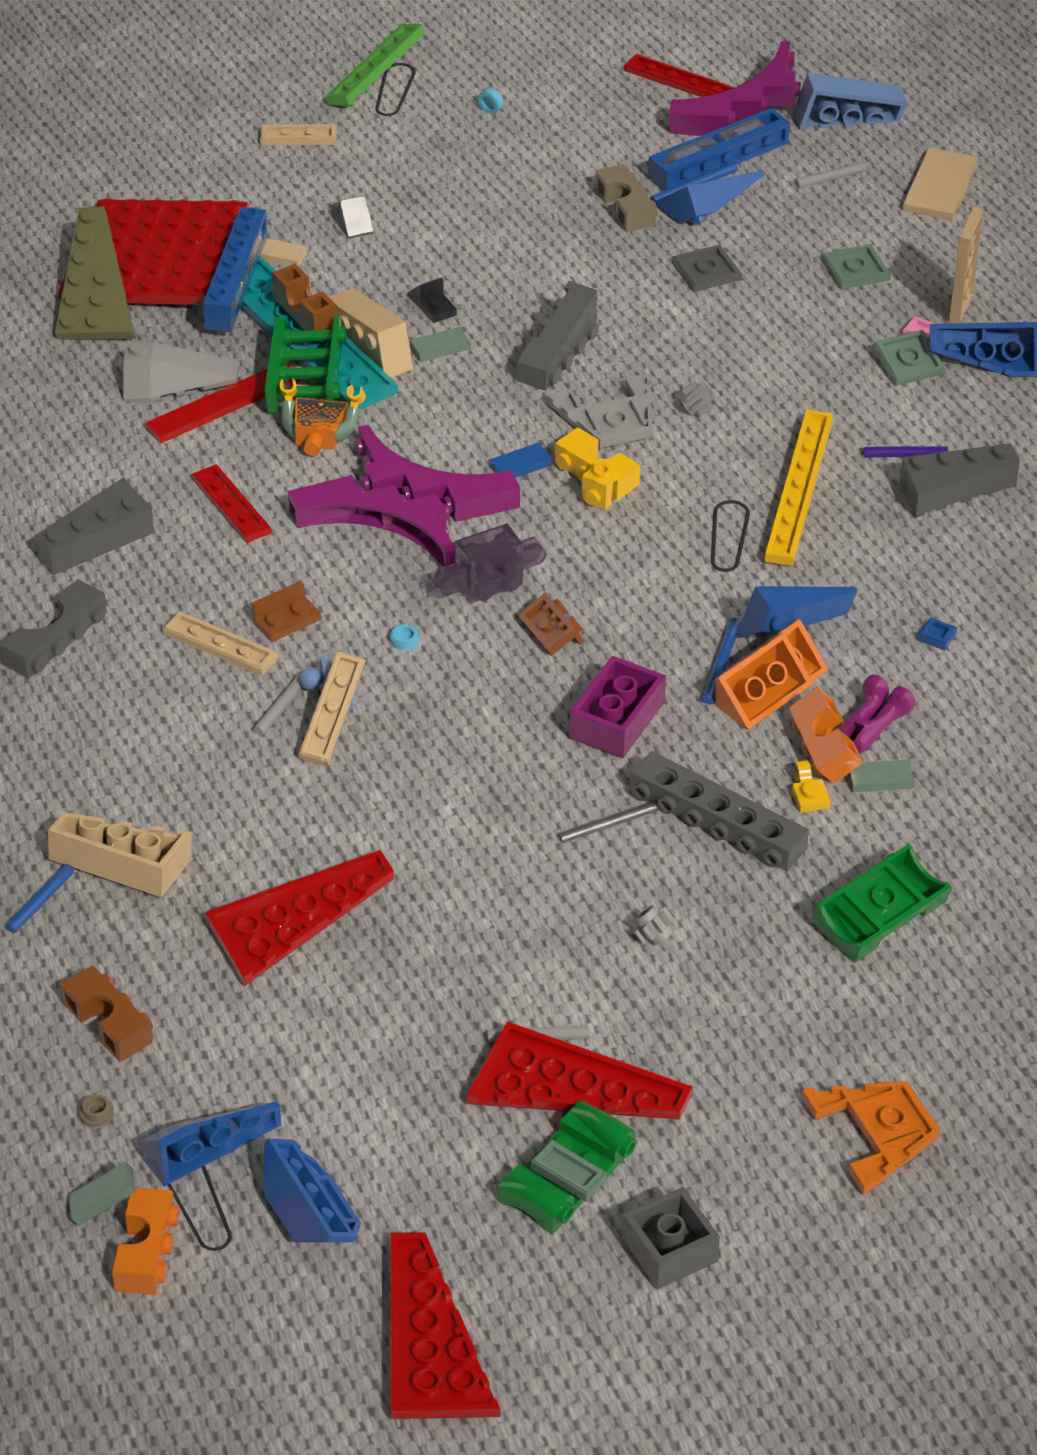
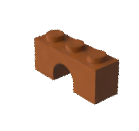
M296 264L272 272L273 298L305 331L333 330L334 316H337V305L323 291L312 295L309 277Z
M93 965L60 984L63 1005L81 1023L94 1016H107L106 1019L98 1023L100 1041L119 1062L153 1043L151 1033L153 1024L148 1015L144 1012L140 1013L133 1006L130 997L126 993L121 994L114 987L111 978L105 973L102 975Z

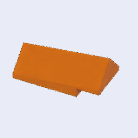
M800 619L792 622L716 678V707L746 730L752 728L813 684L812 681L828 671L826 664Z

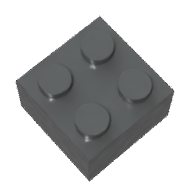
M684 1187L623 1213L622 1240L657 1290L718 1262L720 1236Z

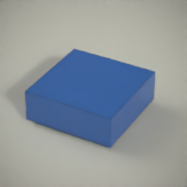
M930 618L919 633L918 641L945 651L957 634L958 627Z

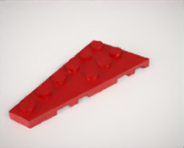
M378 850L205 912L206 922L241 982L246 986L394 880V870L382 851Z
M507 1021L466 1096V1104L569 1112L579 1100H582L609 1115L680 1120L692 1096L693 1086Z
M426 1232L391 1233V1419L501 1417V1408L497 1399L492 1394L490 1382L478 1361L476 1349L461 1314L456 1309L452 1300V1293L441 1274L440 1265Z

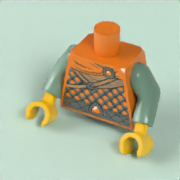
M283 379L280 381V391L284 396V401H282V424L288 434L296 438V446L304 447L303 449L306 454L316 456L320 453L321 448L334 450L338 442L344 441L355 432L360 413L358 404L363 403L366 399V394L362 387L357 396H353V385L347 388V395L351 401L350 406H348V402L296 397V401H293V396L297 392L296 381L293 379V388L290 390L284 389Z

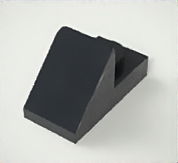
M442 277L421 284L408 292V296L433 323L457 315V308L444 295V279Z

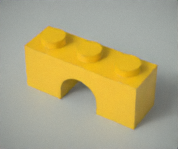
M577 427L555 442V463L560 469L567 470L576 475L580 481H582V475L596 461H601L621 471L620 477L612 484L613 499L619 500L640 485V464L620 452L611 458L599 459L598 439Z

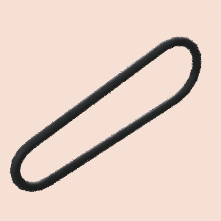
M394 63L390 67L392 68L394 66H407L412 70V75L408 81L402 98L398 104L396 111L393 113H382L379 111L382 93L389 69H387L384 72L375 107V111L378 114L383 116H392L400 111L404 99L408 93V90L416 74V70L413 66L406 63Z
M726 500L717 504L713 510L711 565L718 571H733L740 563L750 517L749 508L740 501ZM738 504L745 509L746 516L734 566L730 568H720L715 564L717 512L722 505Z
M202 1166L203 1174L227 1232L228 1238L224 1245L213 1248L204 1244L172 1185L168 1184L167 1186L170 1191H173L174 1198L200 1245L207 1250L218 1251L229 1245L232 1235L206 1167Z

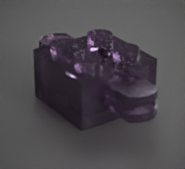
M508 523L456 540L455 563L439 568L435 573L434 580L446 596L462 591L470 603L480 600L485 601L492 596L506 591L511 592L523 586V570L543 563L547 553L536 537L533 536L520 540Z

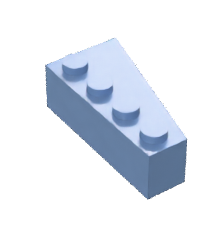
M807 73L793 114L799 130H805L808 128L807 126L819 125V128H829L830 124L844 123V126H854L859 122H866L867 124L900 122L907 101L900 85Z

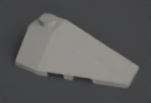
M156 342L128 343L123 359L124 401L151 403L160 401V396L176 393L178 397L186 395L185 391L200 387L202 390H209L237 383L240 362Z

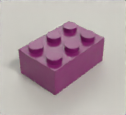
M611 656L570 710L569 737L624 758L665 702L666 675Z

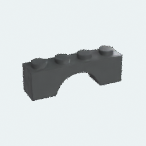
M77 579L58 595L61 617L56 622L39 629L18 628L0 643L1 664L27 679L36 672H41L51 659L56 655L63 654L70 643L76 638H82L88 628L104 619L107 613L105 593Z

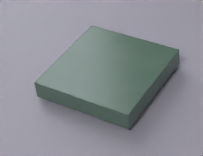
M871 244L822 253L824 264L841 290L889 281L891 278V274Z
M924 330L874 342L873 349L895 386L945 374L946 369L936 353L930 352V341Z

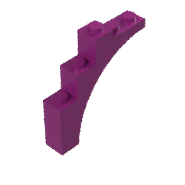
M781 41L776 56L771 63L757 76L738 87L705 97L671 99L669 110L670 133L702 136L769 109V106L795 107L796 97H799L801 92V82H796V71H793V67H795V51H791V41Z
M369 424L358 427V438L355 439V448L358 455H363L364 475L360 479L364 491L394 484L398 492L404 494L406 501L437 494L442 504L445 503L447 505L449 513L452 514L455 522L520 508V486L511 470L488 474H461L428 468L411 462L389 449L374 434Z
M353 475L288 491V510L297 528L320 524L346 523L385 529L408 538L423 547L440 563L445 572L456 570V559L460 557L457 543L452 542L449 538L447 520H450L449 509L445 503L442 504L437 494L406 501L404 494H400L394 484L364 491L363 486L357 484Z

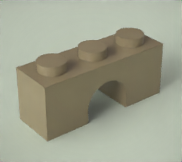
M625 164L596 170V191L605 204L616 202V219L626 233L655 226V216L658 214L657 205L654 201H651L645 188L640 186L635 174L631 173Z

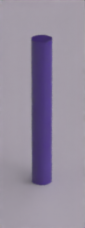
M884 446L863 448L864 458L909 457L948 451V446Z

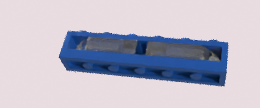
M773 108L767 109L649 156L648 178L665 191L735 162L739 164L788 144L790 122Z
M240 207L211 285L203 301L205 329L232 332L268 236L266 210Z

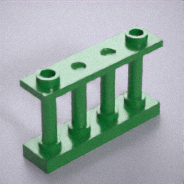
M340 315L334 316L333 330L292 331V328L287 327L286 317L275 318L265 387L269 413L280 412L281 401H284V396L280 391V381L282 379L284 383L288 382V379L327 378L326 386H297V392L293 398L327 397V401L340 399L341 389L338 382L342 343H347L346 326H341ZM331 341V348L290 349L288 345H292L293 342ZM329 359L328 367L288 368L286 365L291 360ZM284 384V389H285V390H290V389L293 388V387H285V384Z

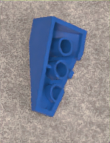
M764 170L686 186L656 202L661 209L678 222L685 223L691 221L692 225L700 224L707 221L706 216L718 211L763 177L765 173Z
M1037 322L930 324V352L1010 377H1037Z
M755 586L736 634L738 637H767L779 633L797 619L801 620L803 626H808L842 616L849 612L858 590L856 587Z
M277 1101L181 1122L170 1125L160 1131H155L141 1140L143 1160L165 1187L281 1126L280 1105Z

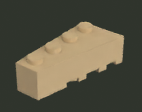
M355 288L329 296L337 305V316L340 315L341 326H346L347 337L389 377L413 369L405 321Z
M63 812L48 830L49 860L64 865L68 864L73 868L162 898L191 860V832L180 830L179 835L165 833L164 827L152 826L151 830L133 828V823L125 821L106 824L104 823V818Z

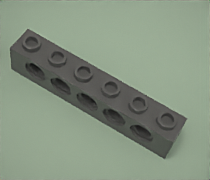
M653 751L631 771L630 793L634 794L637 799L648 802L657 801L659 808L667 814L672 813L684 819L690 826L700 827L711 833L716 839L725 840L737 846L742 852L746 854L751 853L763 859L771 867H779L788 871L807 850L808 828Z

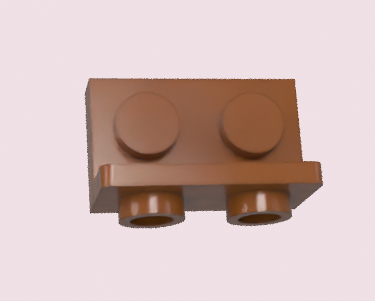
M301 581L251 604L252 623L271 643L321 620V612L305 597V587Z
M544 593L518 614L520 619L551 656L573 638L580 645L585 642L579 633L583 628L573 616L567 619L565 614L568 611L558 598L552 601Z

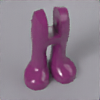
M875 674L869 675L863 682L864 701L862 705L844 721L839 729L850 739L857 735L854 744L859 754L869 750L888 725L895 719L910 713L916 704L913 694L905 687H895L889 695L887 682ZM881 707H883L880 713L873 720L868 721Z

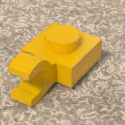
M809 761L795 762L798 772H794L797 783L792 784L791 791L800 813L830 808L831 800L823 780H813Z

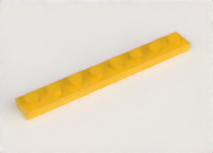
M806 409L766 549L765 562L794 566L831 431L833 413Z

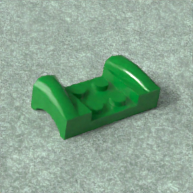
M907 844L897 852L888 855L883 861L827 898L821 899L812 910V922L843 953L856 963L877 949L883 938L919 914L925 916L945 903L952 886L948 882L937 880L931 876L919 862L913 847Z
M579 1100L560 1120V1130L537 1154L551 1140H554L607 1172L608 1177L625 1157L627 1158L632 1154L637 1140L635 1139V1130L602 1110ZM531 1160L524 1167L518 1164L497 1186L498 1202L505 1206H514L524 1210L537 1220L545 1231L552 1235L571 1219L574 1212L584 1202L582 1199L532 1170Z

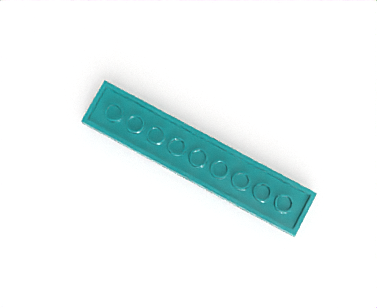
M260 256L241 307L271 336H273L275 318L286 317L287 327L292 328V331H305L273 298L272 272L276 270ZM347 337V343H342L338 376L341 396L338 400L340 402H348V406H350L351 401L347 395V388L350 385L354 387L353 396L359 395L361 387L366 394L364 402L358 404L360 410L398 394V384ZM331 341L293 342L288 347L290 349L331 348ZM329 359L297 360L303 367H328ZM316 378L323 386H326L327 378Z

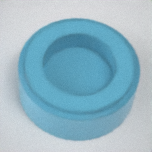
M486 88L479 94L478 103L485 112L495 114L503 107V98L497 90Z
M398 625L390 632V642L396 649L411 650L418 646L420 632L412 625Z

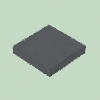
M721 245L672 256V263L693 292L742 280V273Z

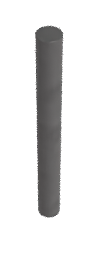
M652 801L558 833L557 836L562 843H566L661 809L657 801Z

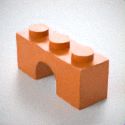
M818 686L789 707L794 718L791 723L795 730L803 737L801 745L806 753L812 757L811 767L820 778L825 776L832 783L838 782L863 764L854 742L838 728L832 731L843 722V719L834 700Z
M135 1187V1193L129 1197L125 1214L127 1234L143 1236L146 1239L137 1244H118L112 1271L114 1291L157 1295L159 1283H165L167 1279L168 1263L164 1262L165 1254L171 1255L173 1251L174 1234L170 1233L172 1226H178L180 1206L174 1205L173 1191Z

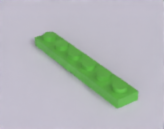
M401 24L326 95L328 105H337L342 108L352 105L355 99L364 93L373 82L377 81L379 76L389 69L399 57L403 56L404 52L424 34L422 24Z

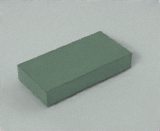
M461 327L411 339L410 347L419 361L424 362L470 350L471 342Z
M909 760L866 762L848 774L853 793L913 789L915 782Z
M551 1140L531 1160L532 1170L585 1202L607 1181V1172L554 1140Z
M124 1162L69 1195L71 1219L77 1225H80L134 1194L133 1168L127 1162Z

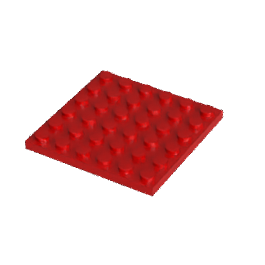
M99 199L95 207H105L127 303L203 305L240 207L248 208V202L236 200ZM66 275L58 291L59 300L62 299Z

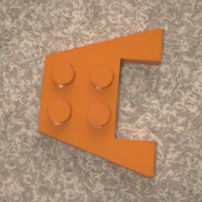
M908 1081L865 1084L862 1089H846L845 1086H832L831 1091L815 1092V1088L802 1090V1100L815 1120L847 1109L875 1151V1155L852 1162L849 1165V1173L863 1195L870 1192L939 1138L940 1129Z

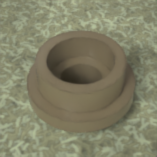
M96 1094L87 1097L80 1108L81 1120L91 1127L104 1126L114 1116L112 1103L103 1095Z

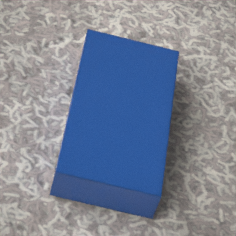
M539 442L489 459V466L495 473L511 470L515 478L552 465V457Z

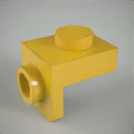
M596 461L582 475V500L586 501L590 506H597L606 510L612 504V484L620 477L621 471L601 461Z

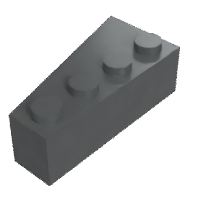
M572 281L567 282L564 287L566 295L563 299L557 298L553 304L555 310L551 318H544L540 324L538 337H532L517 360L518 382L546 391L552 383L556 384L558 382L561 372L565 368H570L574 357L584 351L586 343L590 338L594 339L599 330V324H597L596 289Z
M1011 443L903 457L900 483L914 516L917 518L924 516L925 512L934 509L939 511L947 508V505L959 501L964 503L970 501L972 497L981 494L985 496L1016 486L1020 461Z
M123 477L38 533L36 539L39 560L52 575H56L153 534L152 508Z

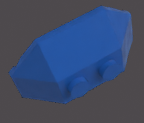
M267 1139L264 1143V1194L293 1241L300 1243L354 1242L358 1236L361 1222L330 1174L311 1156L301 1151V1146L295 1140Z

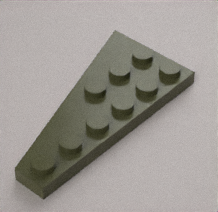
M105 207L79 208L55 331L56 338L64 340L136 338Z

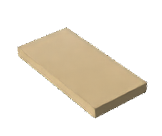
M929 147L903 203V211L953 221L978 164V157Z
M973 207L959 236L949 318L951 323L961 322L973 296L984 212L982 208Z

